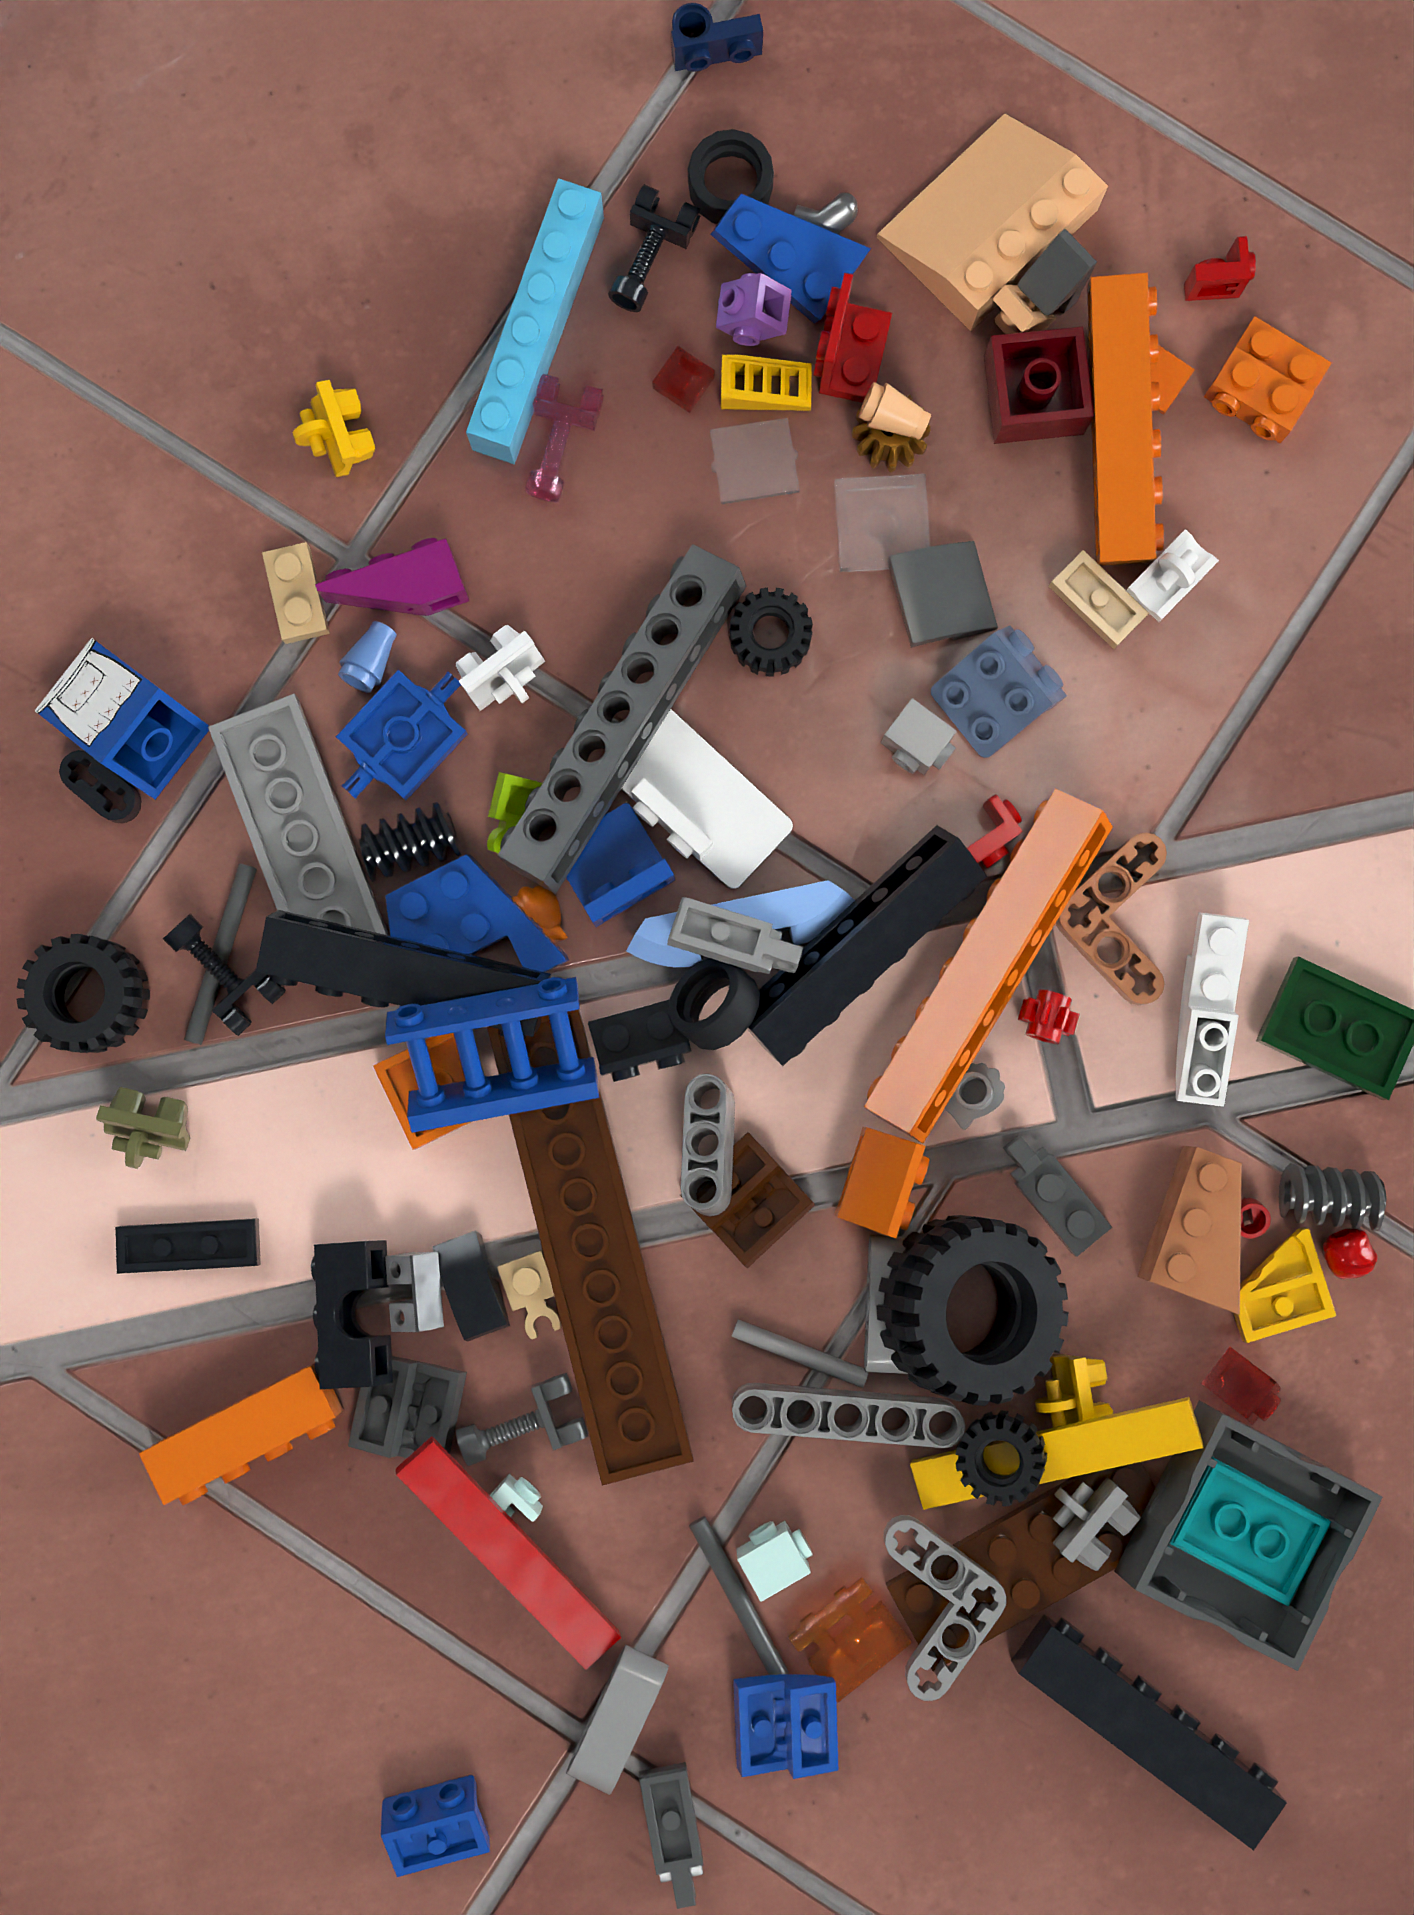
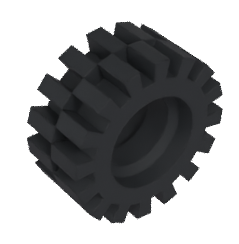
M768 587L760 588L759 594L749 593L745 596L743 603H738L735 607V613L731 617L730 640L733 654H737L739 657L738 662L743 667L748 665L751 667V672L757 675L759 671L766 672V676L774 677L775 672H781V675L788 673L791 667L795 666L796 668L802 662V658L804 655H807L810 647L813 623L812 618L808 617V608L805 603L800 605L797 602L798 596L792 592L789 596L783 594L784 589L776 587L775 592H768ZM766 616H775L783 620L789 631L786 642L780 647L773 649L759 645L753 636V628L758 620Z
M1000 1410L998 1415H993L991 1411L985 1413L981 1419L978 1420L977 1418L962 1436L956 1450V1455H958V1460L955 1463L957 1472L962 1471L963 1474L960 1481L964 1487L970 1485L973 1488L971 1495L978 1499L981 1494L987 1497L986 1504L993 1506L996 1501H1002V1506H1011L1013 1500L1017 1499L1019 1503L1025 1500L1030 1492L1033 1493L1037 1488L1047 1462V1453H1044L1045 1442L1043 1436L1038 1438L1036 1435L1038 1428L1033 1423L1029 1426L1023 1422L1024 1416L1017 1413L1015 1417L1008 1416L1009 1411ZM997 1440L1006 1441L1013 1445L1020 1457L1019 1468L1009 1475L993 1473L984 1462L983 1452L986 1445Z

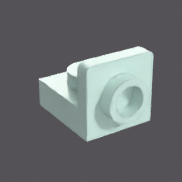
M508 1474L489 1495L510 1517L515 1512L509 1506L511 1503L532 1522L540 1515L543 1505L538 1501L541 1498L540 1493L523 1477L516 1480L512 1475Z

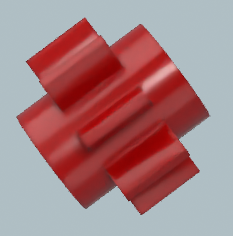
M1044 989L1038 990L1036 999L1031 997L1024 999L1018 1020L1028 1023L1025 1035L1039 1041L1057 1045L1060 1043L1062 1035H1074L1080 1014L1070 1011L1072 999L1063 994Z

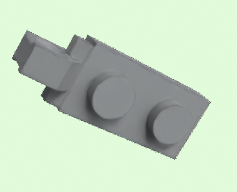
M682 897L667 943L669 946L757 973L760 971L770 974L771 968L795 973L803 950L801 946L781 941L782 932L772 929L773 924L687 897Z

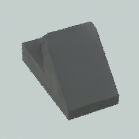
M1064 229L1020 279L1018 287L1044 315L1049 316L1058 308L1065 313L1078 301L1097 261Z

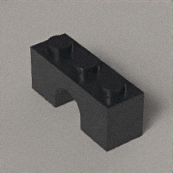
M387 1240L314 1245V1257L311 1262V1274L316 1282V1304L313 1309V1322L318 1333L315 1371L319 1377L320 1389L374 1387L393 1383L391 1335H370L362 1330L356 1319V1305L362 1294L370 1289L389 1287L387 1285L385 1256H387Z

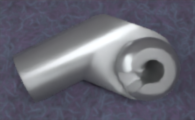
M841 193L819 211L797 205L794 216L837 234L855 220L858 213L857 201L853 195Z

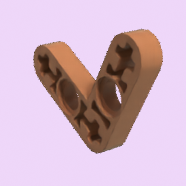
M1147 832L1137 834L1126 841L1076 888L1056 921V926L1067 940L1126 1001L1135 1005L1149 1004L1157 1000L1164 990V978L1160 970L1109 916L1165 863L1167 856L1165 844L1158 836ZM1135 845L1140 848L1146 845L1151 846L1153 852H1151L1149 857L1153 861L1152 865L1145 861L1129 873L1127 869L1116 863L1119 858L1124 866L1132 861L1138 854L1134 848ZM1112 873L1121 879L1123 889L1119 897L1111 899L1101 894L1098 883L1103 874ZM1131 874H1133V875H1135V876L1138 877V879H1137L1135 882H1134V880H1133ZM1087 889L1092 900L1104 907L1105 910L1100 913L1098 906H1096L1084 916L1083 919L1087 923L1085 928L1080 924L1071 927L1067 922L1071 917L1067 909L1069 906L1075 910L1084 906L1090 900L1089 897L1083 895V892ZM1103 938H1113L1120 944L1122 952L1117 962L1109 964L1099 958L1097 946ZM1133 957L1136 960V964L1131 965L1129 968L1139 977L1146 974L1149 975L1151 980L1147 986L1151 992L1149 995L1145 992L1135 994L1132 991L1135 985L1134 979L1127 972L1122 973L1118 978L1114 971L1125 966Z

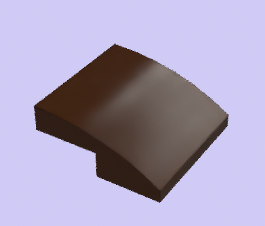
M747 1132L733 1146L732 1195L730 1204L725 1211L715 1216L702 1215L696 1210L694 1212L721 1239L746 1268H749L809 1212L815 1204L753 1136ZM706 1181L699 1186L696 1193L699 1203H707L713 1199L717 1190L714 1181Z

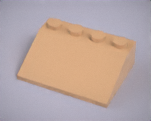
M1003 114L877 234V239L972 331L998 306L993 298L1004 285H1018L1020 279L1060 232L1066 229L1072 235L1098 211L1108 185L1075 153L1009 115Z

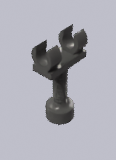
M567 1373L532 1385L531 1390L538 1407L535 1413L532 1411L530 1414L527 1413L526 1416L522 1415V1417L519 1416L517 1419L513 1418V1421L508 1420L504 1424L495 1425V1428L493 1426L491 1429L487 1428L486 1431L478 1429L475 1424L456 1430L458 1445L467 1466L486 1460V1452L491 1446L504 1443V1441H508V1438L512 1440L513 1437L517 1438V1435L520 1437L522 1434L525 1435L526 1432L530 1433V1431H535V1429L538 1430L539 1427L546 1429L553 1450L588 1437L589 1433L583 1417L557 1426L548 1403L549 1400L572 1392V1386Z

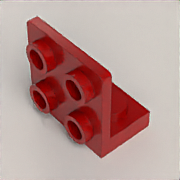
M844 272L841 288L834 286L831 288L826 311L827 316L824 330H822L813 376L821 377L819 394L863 403L872 383H877L892 313L849 303L854 274Z

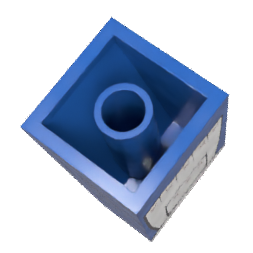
M93 638L90 639L35 710L36 713L99 763L155 800L209 731L208 724Z

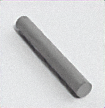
M737 1320L731 1337L861 1388L864 1387L869 1372H865L864 1368L742 1320Z

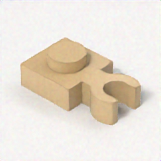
M543 1249L497 1266L512 1311L526 1307L528 1315L525 1319V1331L531 1339L538 1337L535 1320L540 1316L548 1317L551 1320L554 1331L561 1328L559 1313L553 1307L548 1306L546 1299L553 1297L554 1293Z

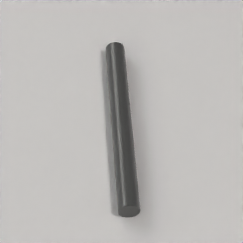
M240 863L212 951H215L218 958L220 957L221 961H224L225 964L228 963L257 871L254 867ZM207 968L184 1040L200 1045L203 1043L221 986L220 981L218 982L217 978H214L210 971H207Z
M703 1516L693 1521L689 1527L768 1674H790L706 1517Z

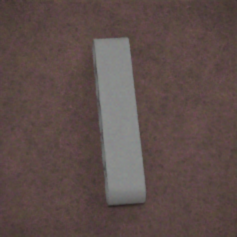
M746 1383L736 1390L732 1398V1412L736 1424L744 1431L751 1433L948 1448L957 1444L965 1431V1422L959 1410L950 1401L938 1397ZM757 1396L763 1399L766 1403L764 1413L758 1418L751 1419L745 1417L739 1409L740 1404L745 1398ZM796 1400L808 1401L813 1406L812 1415L804 1422L792 1421L787 1416L788 1407ZM843 1404H853L859 1408V1417L850 1426L839 1425L834 1420L835 1411ZM895 1407L903 1409L906 1412V1419L900 1428L890 1430L882 1426V1417L887 1410ZM942 1411L951 1413L953 1422L948 1431L940 1434L930 1431L929 1423L934 1414Z

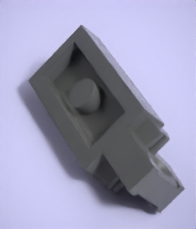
M1016 1136L1003 1147L1018 1166L1010 1173L1016 1181L1014 1184L1075 1257H1078L1112 1228L1110 1223L1052 1154H1049L1044 1147L1034 1152L1021 1136Z
M686 1762L639 1771L656 1875L660 1876L661 1883L672 1881L677 1909L695 1906L696 1893L693 1877L703 1875L702 1866H704Z

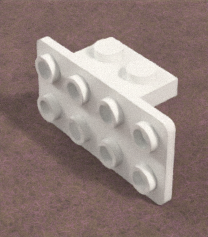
M671 709L621 788L636 802L633 809L644 821L652 827L658 822L671 834L667 841L682 856L688 858L692 854L730 889L739 888L787 837L793 828V823L789 817Z

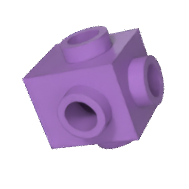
M762 273L743 274L740 279L722 283L716 328L733 336L734 342L745 346H755L761 340L785 335L792 290Z

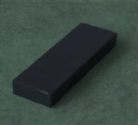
M259 1218L115 1227L117 1274L261 1265Z

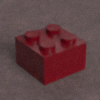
M1083 326L991 336L984 354V364L994 444L1084 435L1094 418Z

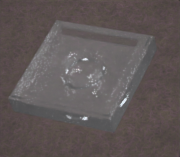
M926 474L840 478L834 480L839 572L890 569L888 564L890 555L930 547Z

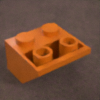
M863 1127L834 1215L893 1238L897 1237L899 1229L906 1231L915 1208V1203L909 1201L913 1184H922L929 1165L930 1158L923 1156L926 1146Z

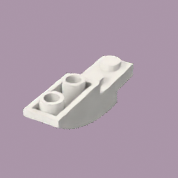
M1198 912L1192 956L1187 955L1182 990L1176 1059L1177 1101L1224 1107L1239 1015L1235 1013V1005L1249 920L1246 918Z

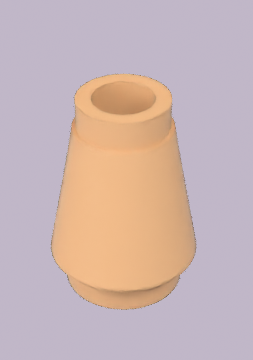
M875 382L869 388L858 418L867 421V427L908 437L912 436L918 440L924 434L931 417V413L924 411L923 408L888 383L881 386Z

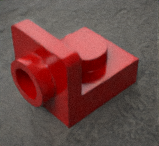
M1240 236L1235 239L1227 253V262L1221 258H1211L1194 265L1184 283L1185 301L1240 297L1249 281L1253 280L1256 271L1255 254L1248 250L1247 236Z

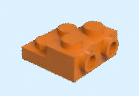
M1254 316L1207 390L1204 398L1211 401L1212 406L1221 414L1229 417L1235 416L1249 424L1251 430L1257 436L1266 440H1275L1281 444L1292 431L1314 395V391L1332 362Z

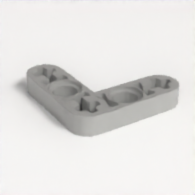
M899 1515L892 1518L884 1529L883 1540L888 1553L894 1560L950 1601L905 1666V1677L910 1691L915 1697L923 1701H934L941 1698L948 1691L1001 1616L1006 1606V1594L995 1576L921 1521L910 1515ZM910 1528L915 1529L913 1537L917 1544L927 1550L929 1541L935 1543L925 1552L920 1566L915 1564L920 1559V1555L913 1548L905 1545L901 1550L897 1549L898 1541L894 1535L895 1532L900 1530L906 1533ZM941 1555H949L958 1563L956 1574L949 1580H939L931 1573L933 1561ZM988 1586H991L990 1593L994 1602L991 1605L984 1602L979 1605L974 1615L981 1622L978 1626H975L967 1615L958 1612V1610L963 1606L970 1613L976 1604V1599L972 1592L976 1588L984 1591ZM954 1623L965 1626L969 1631L967 1642L957 1649L949 1648L942 1642L944 1629ZM933 1646H936L945 1658L953 1662L948 1666L941 1659L935 1667L938 1681L935 1684L926 1681L921 1686L919 1685L920 1678L916 1671L920 1667L924 1670H929L937 1658L935 1653L930 1650Z

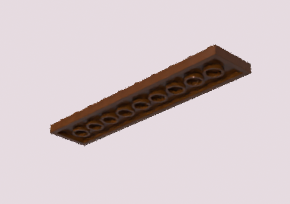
M580 1009L567 1011L577 1057L579 1059L592 1057ZM542 1016L540 1028L534 1037L526 1035L525 1039L530 1065L533 1068L559 1063L549 1016ZM487 1027L498 1074L512 1072L504 1037L498 1034L499 1029ZM600 1088L599 1098L510 1114L509 1117L602 1486L694 1462Z

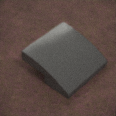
M974 541L937 545L889 556L888 564L911 648L951 637L954 641L997 630L998 626Z
M392 1356L393 1383L374 1387H360L348 1447L388 1458L395 1456L408 1458L433 1436L450 1454L467 1372Z

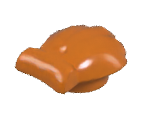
M523 886L520 888L518 895L511 898L528 917H531L543 929L542 931L553 943L568 938L561 927L560 906L554 893L542 886H535L534 888Z

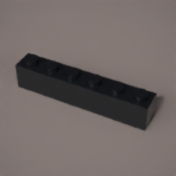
M936 825L803 948L795 973L780 970L759 989V1008L747 1030L782 1066L791 1058L798 1056L805 1049L807 1043L821 1030L834 1023L849 1004L859 995L867 992L873 986L875 980L892 964L903 959L908 950L927 932L935 929L940 924L942 918L960 901L968 898L975 891L976 886L987 877L962 841Z
M277 910L266 916L256 972L270 975L269 980L276 984L296 986L298 982L315 985L317 993L333 997H341L343 993L361 996V1002L366 1005L381 1008L388 1007L389 1003L400 1006L407 1004L428 1005L535 985L551 978L550 973L283 910ZM542 1016L520 1020L524 1040L526 1035L534 1037L540 1028ZM501 1024L489 1026L499 1029L498 1034L504 1037Z
M1044 1614L1011 1659L1018 1674L1254 1851L1287 1804L1286 1800L1275 1788L1279 1781L1256 1762L1249 1768L1239 1761L1236 1757L1240 1752L1219 1734L1215 1733L1212 1739L1199 1731L1197 1728L1201 1722L1182 1706L1176 1704L1174 1709L1171 1710L1158 1699L1162 1693L1146 1679L1138 1675L1133 1681L1120 1671L1123 1664L1106 1649L1099 1646L1096 1652L1083 1644L1081 1641L1085 1635L1070 1622L1061 1617L1055 1623Z

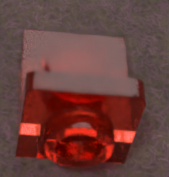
M1231 1347L1226 1350L1201 1383L1252 1425L1258 1418L1266 1421L1281 1402V1398L1277 1396L1281 1390L1279 1384Z

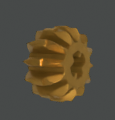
M910 394L906 395L911 401L913 400ZM860 409L857 411L856 420L859 425L853 427L852 438L861 441L857 447L859 456L872 453L870 461L872 469L876 468L881 460L887 461V469L890 473L896 470L898 460L909 468L914 463V454H924L927 444L923 439L930 434L931 428L929 424L920 440L912 436L908 437L896 433L889 437L884 434L883 430L867 427V421L858 418Z

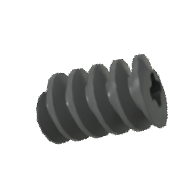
M1292 1163L1285 1167L1279 1185V1210L1281 1217L1285 1218L1289 1209H1293L1296 1223L1301 1224L1305 1222L1308 1211H1312L1315 1225H1323L1327 1213H1331L1334 1227H1341L1346 1215H1349L1350 1224L1354 1229L1361 1228L1365 1216L1368 1217L1371 1230L1379 1231L1382 1226L1387 1201L1384 1182L1375 1172L1364 1171L1359 1174L1353 1169H1345L1343 1172H1340L1337 1168L1327 1167L1322 1171L1319 1166L1308 1165L1303 1169L1300 1164Z

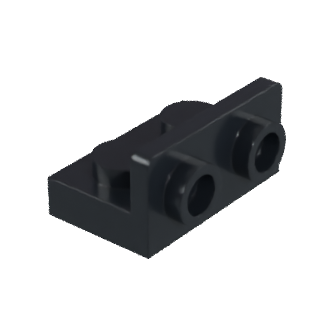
M669 1000L588 1022L601 1076L611 1074L613 1082L640 1075L638 1066L656 1062L658 1070L685 1063L683 1054L692 1052L689 1039L676 1030L670 1022L668 1016Z

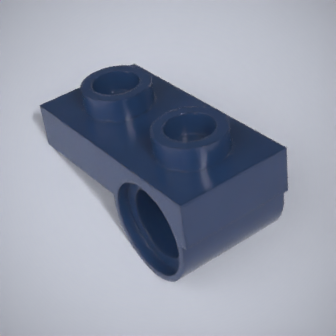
M687 3L680 6L672 18L671 45L675 71L687 69L688 71L696 72L704 70L712 64L727 61L743 63L751 60L754 56L762 55L763 26L760 14L713 23L711 13L703 5ZM695 31L702 35L696 38H689L684 34Z

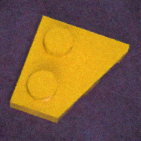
M1302 1227L1296 1229L1240 1283V1315L1233 1314L1242 1341L1249 1343L1337 1316L1309 1228Z

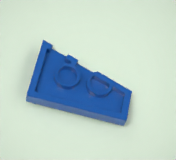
M740 194L734 200L710 234L754 273H762L791 289L790 303L814 324L820 321L827 311L832 286L841 288L844 272L853 274L871 250L869 247L744 194Z

